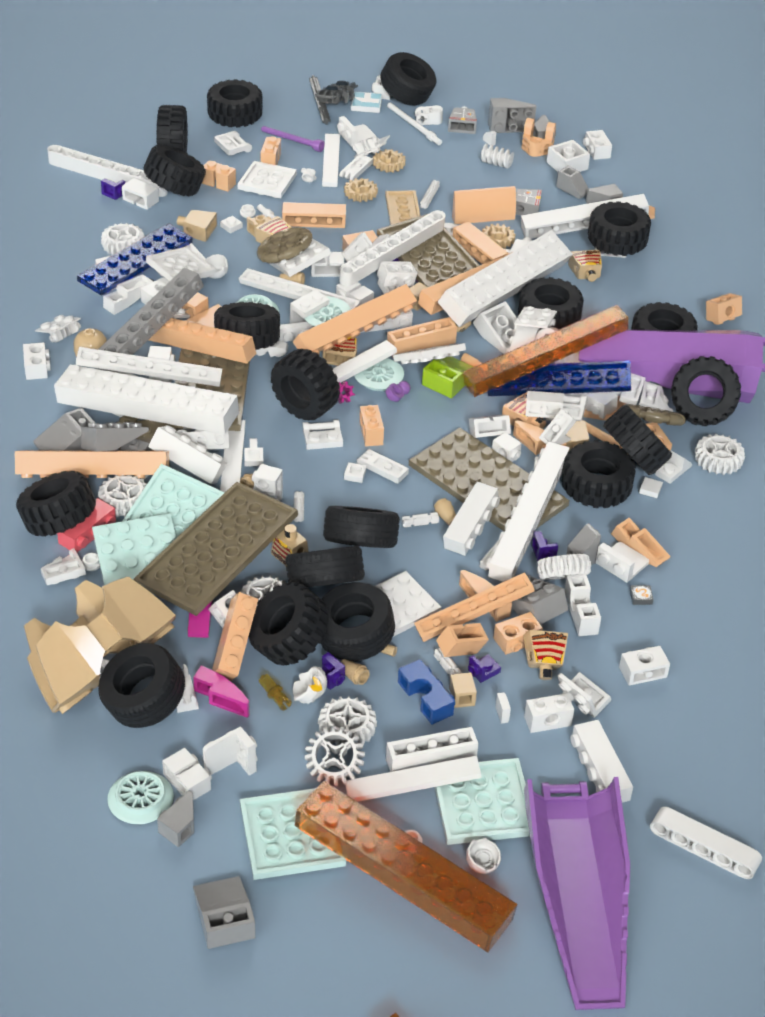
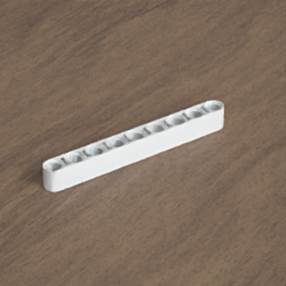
M51 145L47 148L48 160L51 165L101 180L106 178L115 183L124 180L126 184L135 178L157 187L159 197L168 194L167 190L153 183L151 179H148L144 170L59 145Z
M435 210L343 264L340 268V284L343 286L355 284L378 270L381 261H393L443 231L445 213Z

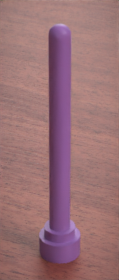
M266 126L261 127L262 132L312 146L318 152H322L325 146V142L320 139L309 140Z

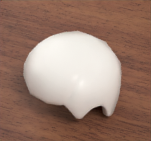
M216 254L205 259V261L216 268L215 275L208 276L209 278L219 279L228 272V262L224 255Z
M487 838L473 839L466 850V861L473 871L487 874L498 868L501 862V851L495 843Z

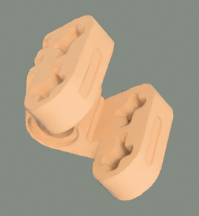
M527 118L521 148L533 157L548 155V147L554 145L556 123L548 122L545 139L533 136L535 119Z

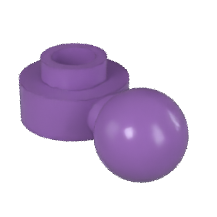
M401 381L399 384H390L386 389L388 399L395 402L400 401L404 395L410 392V384L406 381Z

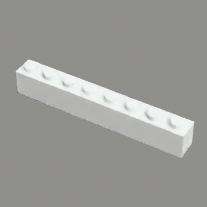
M640 194L521 216V228L524 236L531 239L539 238L551 230L555 234L584 230L589 228L591 212L603 203L628 202L631 205H637L638 208L644 209L648 215L649 205L645 195Z

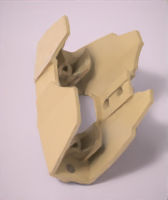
M125 577L102 587L87 580L75 587L77 600L76 614L79 618L70 626L57 621L50 626L36 618L26 623L24 629L31 651L27 660L36 683L52 713L60 711L64 714L99 686L102 658L108 654L119 653L121 650L132 645L156 643L175 627L172 622L175 620L176 615L146 588L130 577Z

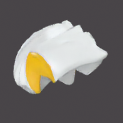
M313 666L308 672L299 674L300 681L294 682L293 685L294 701H300L303 704L314 703L325 692L327 678L321 667Z

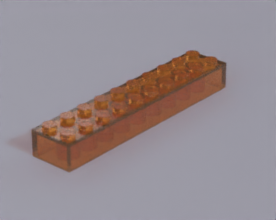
M323 781L296 810L295 827L339 856L341 855L346 858L347 861L487 953L513 921L517 903L326 781Z

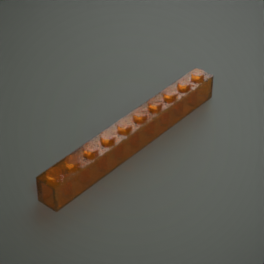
M618 305L610 307L464 371V384L474 397L484 394L487 391L628 330V316Z

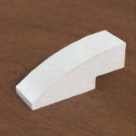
M142 274L118 284L117 291L103 296V308L113 315L125 310L141 298L140 288L153 281Z

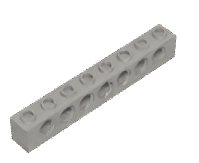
M183 268L98 350L133 355L204 287L199 274ZM95 368V369L103 370V371H110V372H114V373L116 372V371H113V370H106V369Z

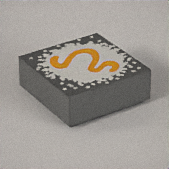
M631 585L630 594L633 605H653L650 585Z

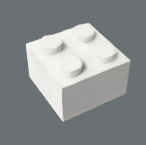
M574 140L548 147L547 163L557 172L566 166H570L580 172L588 170L590 153Z

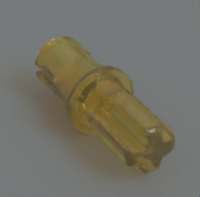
M269 674L262 675L259 683L268 693V698L273 699L282 711L287 709L283 702L290 707L292 701L282 691V686L277 685Z

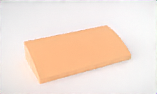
M515 186L454 191L452 210L454 224L515 220Z

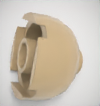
M88 328L80 331L73 343L75 356L77 357L79 347L98 350L107 342V338L97 329Z

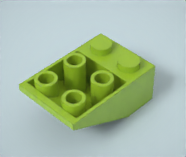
M452 356L434 359L423 368L422 385L452 399L480 373V369Z

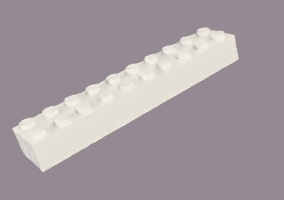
M551 230L447 289L438 303L458 327H461L478 317L480 313L520 292L528 282L534 279L539 280L564 266L573 254Z
M70 364L54 385L57 403L223 435L227 433L239 414L237 395Z

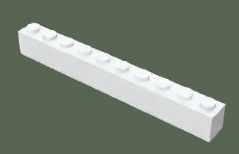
M548 442L546 447L541 449L540 460L536 459L534 471H531L529 474V483L524 484L523 495H519L517 507H513L511 519H508L506 522V531H502L500 534L499 545L496 544L493 550V558L489 557L486 568L489 569V578L505 582L515 576L533 537V532L536 531L563 472L564 460L570 447Z

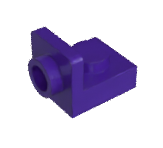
M104 178L101 180V193L117 200L122 197V186L125 184V181L121 180L115 183Z
M534 531L531 546L537 562L543 558L557 556L558 544H548L541 531Z
M329 652L322 656V670L327 676V688L331 690L335 686L341 685L345 680V665Z
M489 654L480 659L472 655L469 657L468 671L482 683L501 673V666Z

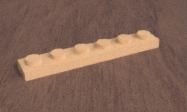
M524 572L415 622L414 625L422 641L425 642L440 635L448 625H460L534 592V587Z

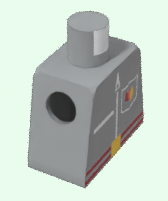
M465 106L454 108L449 117L448 132L476 134L477 119L475 110L468 109Z
M517 189L516 214L539 213L542 190Z

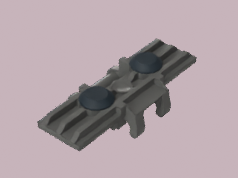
M337 81L335 84L323 87L322 90L315 94V97H317L319 102L327 104H338L341 101L348 103L349 95L351 101L355 99L354 89L358 85L355 82Z

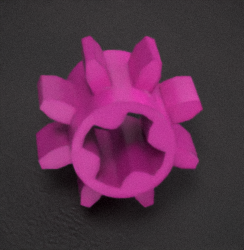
M347 381L342 384L339 382V403H343L344 400L350 402L351 399L349 397L355 395L352 391L354 386L347 385Z

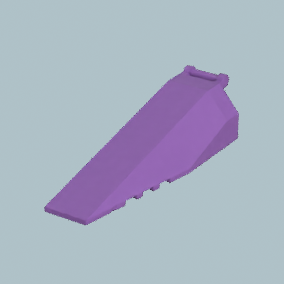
M582 329L578 361L614 372L621 371L626 373L627 376L628 373L645 377L646 382L652 381L660 384L662 387L671 389L674 376L682 365L688 363L693 358L713 356L715 359L724 360L727 365L730 364L733 367L741 383L739 402L750 403L756 393L761 372H765V364L763 363L765 337L759 333L744 330ZM701 375L691 382L689 394L721 399L723 387L714 376Z
M614 777L606 789L588 796L586 781H581L579 784L554 785L544 782L541 783V795L533 791L532 779H527L524 797L535 867L575 1010L625 1008L630 858L619 778ZM579 793L580 796L551 797L550 794Z

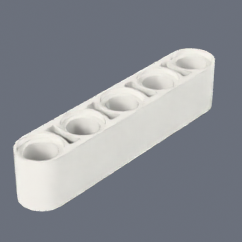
M661 807L650 824V829L655 835L741 878L752 879L762 862V856L757 850L669 807Z

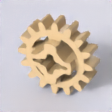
M385 149V151L380 150L379 153H375L373 156V166H376V169L380 168V171L385 170L386 173H394V170L400 171V169H404L406 159L403 153L394 152L393 149L388 151Z
M354 178V181L349 180V183L346 182V186H344L345 196H348V199H353L354 202H362V200L367 202L368 199L373 200L378 192L377 184H374V181L369 182V179L360 178L358 180Z
M497 223L496 226L490 224V227L485 226V229H482L486 236L504 249H506V246L511 247V244H514L516 234L514 230H510V226L506 227L504 224L499 226Z

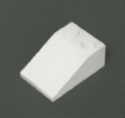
M506 301L480 313L473 321L480 335L505 355L506 349L510 348V338L515 335L514 322L517 319Z

